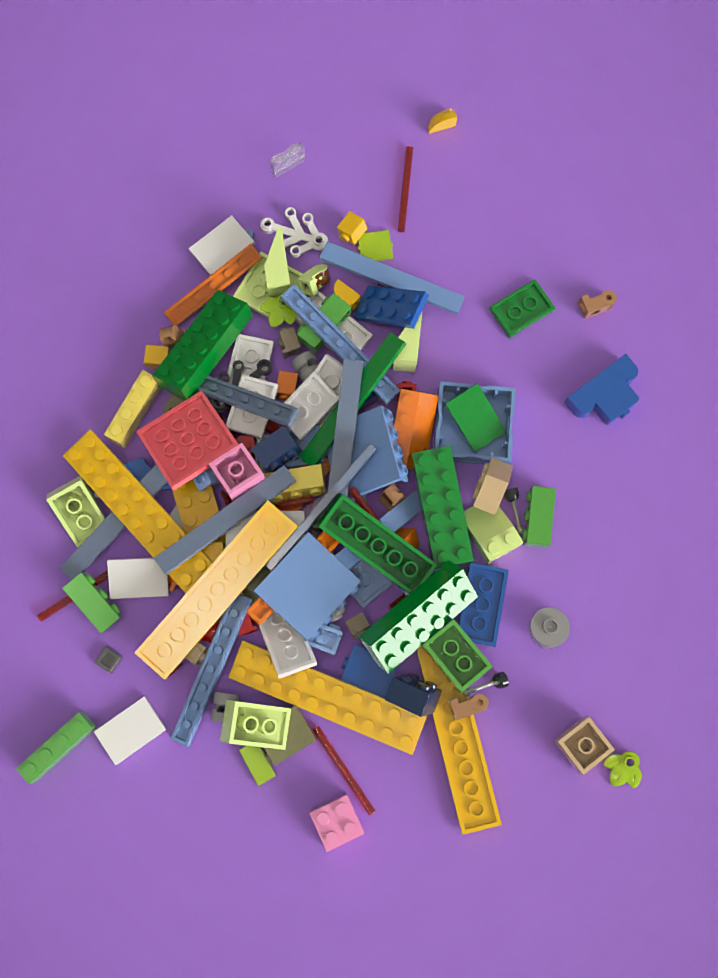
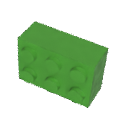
M454 619L421 645L459 693L466 690L493 667Z

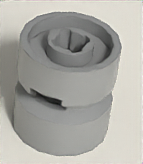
M312 351L302 353L291 363L296 372L301 373L300 379L302 382L315 372L319 365L316 364L318 360Z
M215 692L213 703L216 706L212 709L210 720L223 722L226 700L240 701V695Z

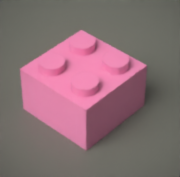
M243 443L209 463L213 474L232 502L265 479L263 472Z
M347 793L310 811V816L326 852L364 834L363 827Z

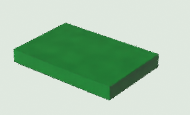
M535 279L489 307V311L509 339L556 309Z
M478 383L444 403L473 452L478 451L506 433L505 428Z

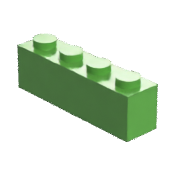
M78 712L20 764L16 770L28 784L37 782L97 727L96 724L85 712Z

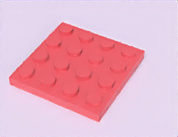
M202 390L136 431L173 491L209 469V463L239 445Z

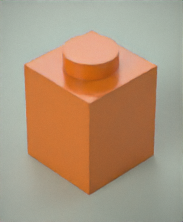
M279 371L277 381L279 388L276 397L286 401L298 387V373Z

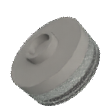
M547 607L537 611L530 619L528 633L531 640L537 646L544 649H553L560 646L568 638L570 623L562 611Z

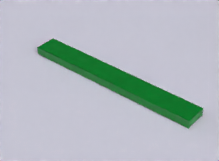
M391 332L362 371L358 410L406 346L403 340ZM338 404L299 456L309 466L319 464L334 444Z

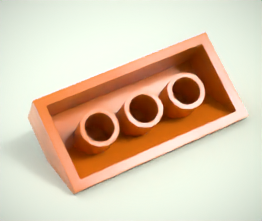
M401 389L394 428L398 432L397 441L403 451V463L407 469H413L410 453L429 450L438 396Z

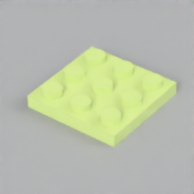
M260 252L259 254L262 259L250 268L233 297L247 302L250 309L269 318L270 313L260 310L262 303L269 298V292H265L262 280V273H265L264 265L268 255ZM288 266L290 286L295 284L299 288L296 278L303 273Z

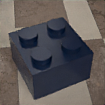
M284 426L251 448L262 466L269 472H275L288 461L296 460L302 452L298 443Z
M402 674L401 676L393 677L385 700L423 717L435 712L442 690L438 689L437 685L433 682L426 681L425 683L419 680L420 677L415 674Z

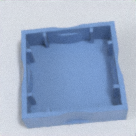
M440 381L434 448L451 445L454 462L485 465V463L489 464L492 457L510 464L513 441L512 419L515 410L516 388L480 386L505 428L506 433L478 451L473 452L444 404L473 385Z

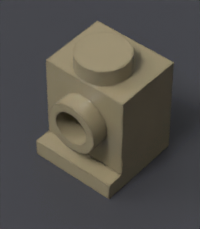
M294 327L280 329L278 343L284 359L302 353Z
M363 612L345 622L354 640H357L362 633L370 628V624Z
M198 642L185 659L201 667L209 648Z

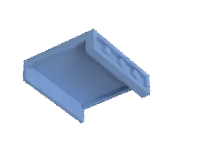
M383 406L357 415L351 465L369 444L373 445L376 451L349 481L347 498L354 502L356 497L400 480L408 482V469L403 463V451L397 441L398 432L392 422L394 417L392 412ZM333 445L327 452L330 468L332 461Z
M308 532L252 593L257 598L260 597L306 642L309 639L313 641L320 633L318 631L322 624L326 626L333 619L331 614L336 609L340 611L347 603L345 601L346 597L349 594L353 596L360 587L357 585L361 581Z

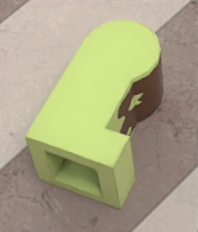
M319 264L296 278L299 289L304 294L314 297L318 294V289L322 285L329 283L331 278L327 265Z

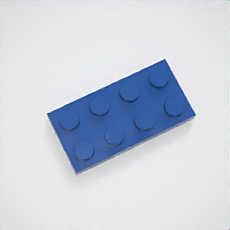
M368 285L353 317L357 321L414 329L429 295L425 291Z
M470 562L467 577L478 597L461 611L459 626L473 643L496 647L509 570Z

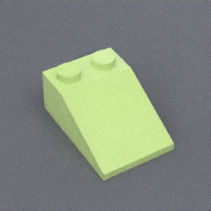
M282 227L277 229L264 265L265 273H262L264 290L269 292V297H278L291 287Z
M422 312L414 329L404 328L398 337L406 343V346L393 362V371L415 373Z
M81 476L47 494V502L77 548L106 519L92 491Z
M473 506L464 511L468 533L486 564L491 563L524 543L500 507H498L495 515Z
M226 700L220 741L229 744L285 750L291 709Z

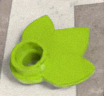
M282 294L277 298L269 297L260 307V310L270 313L269 323L271 327L280 326L284 321L292 325L296 320L297 315L287 305H282L283 301L280 299Z
M625 751L621 755L611 754L605 759L603 764L611 769L610 783L612 786H620L626 782L632 788H636L639 785L642 773L638 768L640 758L635 752ZM628 759L634 760L633 763L630 765L627 764L626 761Z

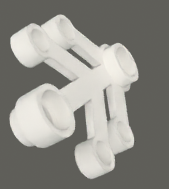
M292 207L285 210V215L290 220L294 229L276 224L271 218H264L260 223L264 234L277 232V229L282 227L283 234L290 236L284 240L285 248L302 240L308 242L300 247L293 245L290 248V254L294 258L300 257L301 254L311 249L322 251L328 241L325 234L318 232L313 223V215L311 213H305L302 217L303 224L308 226L311 235L304 233L296 217V210ZM289 212L294 213L292 216L288 215ZM309 217L311 220L305 221V218ZM265 223H271L270 226L264 225ZM321 239L322 242L317 243L316 240ZM296 249L299 250V252L297 254H294L293 250Z

